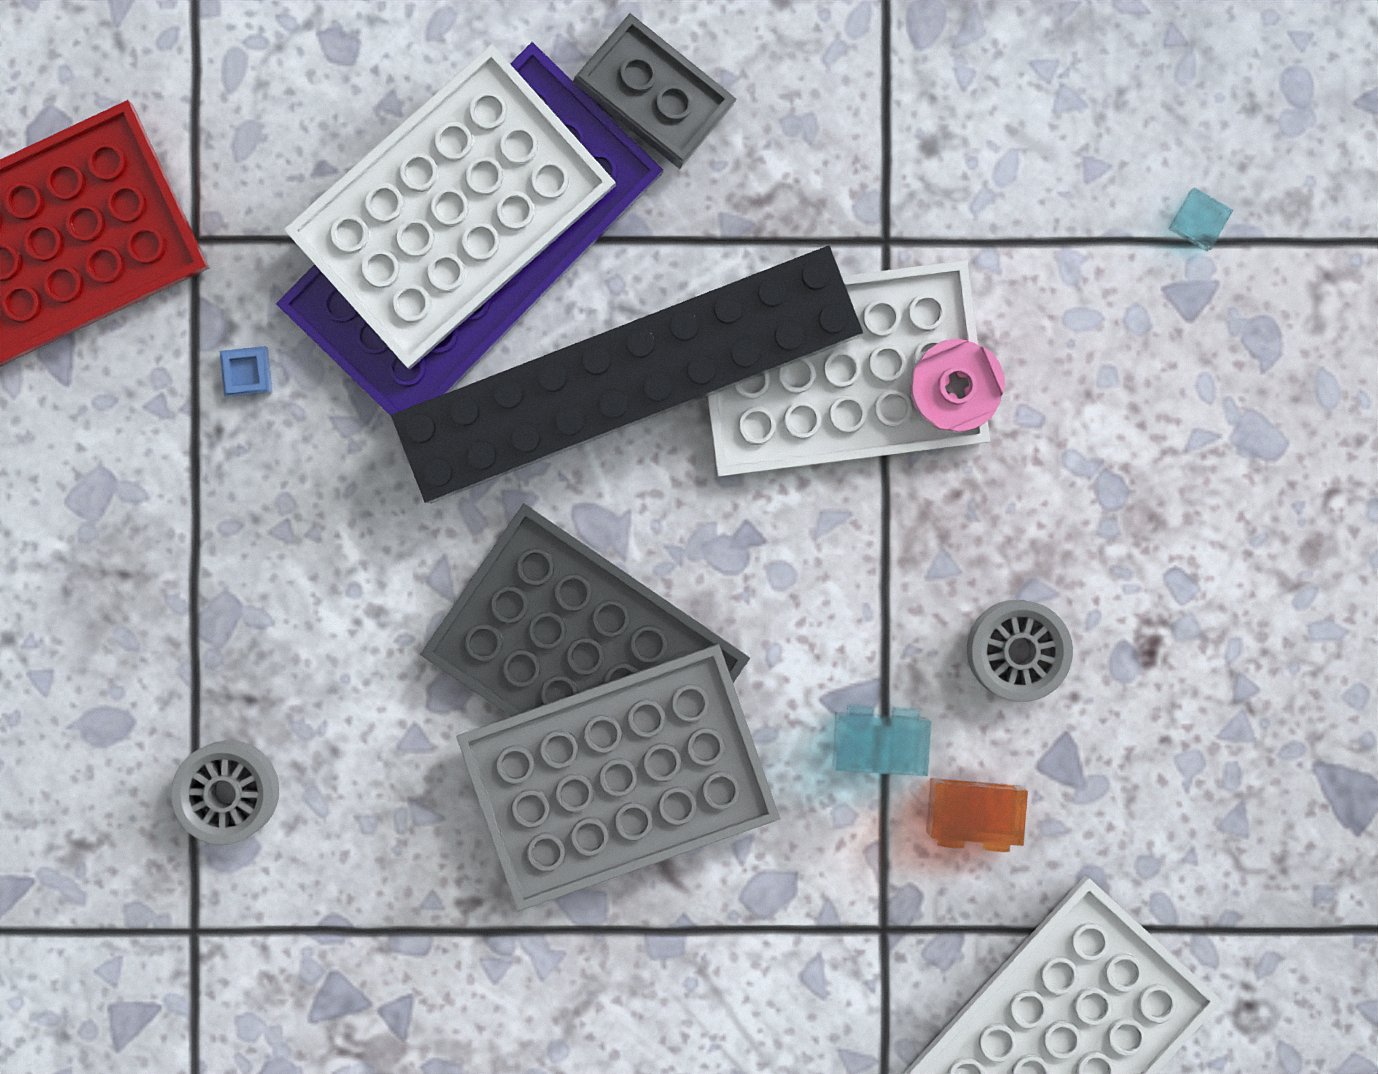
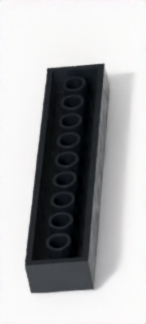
M830 245L399 411L392 414L391 418L424 503L431 504L857 339L863 334V330Z

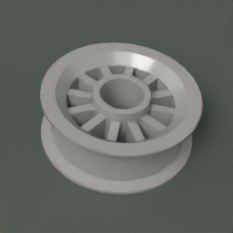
M1008 600L988 608L975 621L967 641V657L972 673L987 690L1007 700L1029 702L1049 695L1061 685L1071 667L1073 645L1066 625L1051 609L1035 602ZM1017 617H1025L1021 630L1019 629ZM1008 620L1010 633L1001 625L1002 622ZM1035 620L1040 624V626H1038L1030 634L1033 622ZM994 630L1002 637L1001 641L990 638ZM1047 632L1050 640L1038 642L1037 640ZM1024 638L1029 643L1030 653L1023 662L1014 663L1009 656V647L1014 640ZM987 645L999 647L998 651L987 654ZM1051 648V657L1042 655L1041 650ZM1001 659L1002 661L992 669L989 661ZM1038 660L1049 663L1044 671L1037 664ZM1009 667L1004 681L998 676ZM1029 668H1031L1034 671V673L1038 676L1036 679L1032 681L1028 670ZM1019 670L1022 683L1014 684Z
M234 740L218 741L190 754L176 771L171 787L172 807L179 823L195 838L215 845L234 844L245 840L260 830L272 817L279 799V781L270 760L254 746ZM218 759H222L221 770L216 762ZM232 760L239 763L234 772H232ZM204 766H206L210 775L206 774L201 769ZM247 768L252 775L243 779L241 775ZM195 780L204 784L205 787L194 786ZM219 781H227L234 787L236 796L233 803H224L217 797L216 786ZM256 781L257 789L247 788V784ZM194 795H201L204 797V800L196 804ZM246 798H257L256 805ZM208 806L210 809L205 816L199 809ZM241 809L250 814V816L247 819L245 818ZM218 812H219V824L216 823V822H213V819H214V817L216 816V814H217ZM230 814L235 822L233 825H229Z

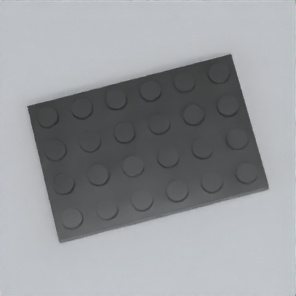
M525 503L522 504L420 654L509 716L718 643L733 683L750 660L748 655Z

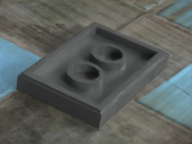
M631 13L627 15L573 80L575 86L679 169L683 167L737 100Z

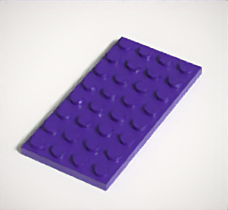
M533 42L510 65L616 182V186L411 369L405 366L315 264L276 303L390 416L450 392L664 173L663 169L588 95L575 86L573 81Z

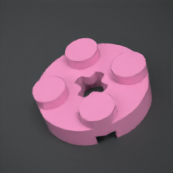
M950 339L934 345L922 355L912 370L910 390L917 411L933 427L939 430L964 432L977 428L992 418L1004 392L1005 378L999 361L991 351L983 346L980 347L976 343L968 342V340ZM951 373H956L959 379L967 377L970 385L964 389L965 397L962 399H958L955 393L948 394L946 392L945 386L950 383L948 375Z

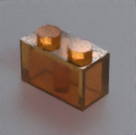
M930 778L926 832L931 838L937 839V845L942 847L964 848L965 841L982 842V849L1010 852V845H1024L1028 790L1021 785Z

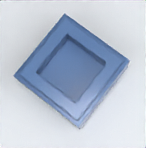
M268 347L219 351L225 397L273 393Z

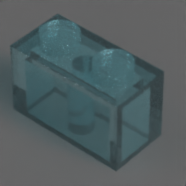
M847 704V712H835L832 766L836 771L928 776L931 720L926 717H920V709L892 707V715L874 714V706Z

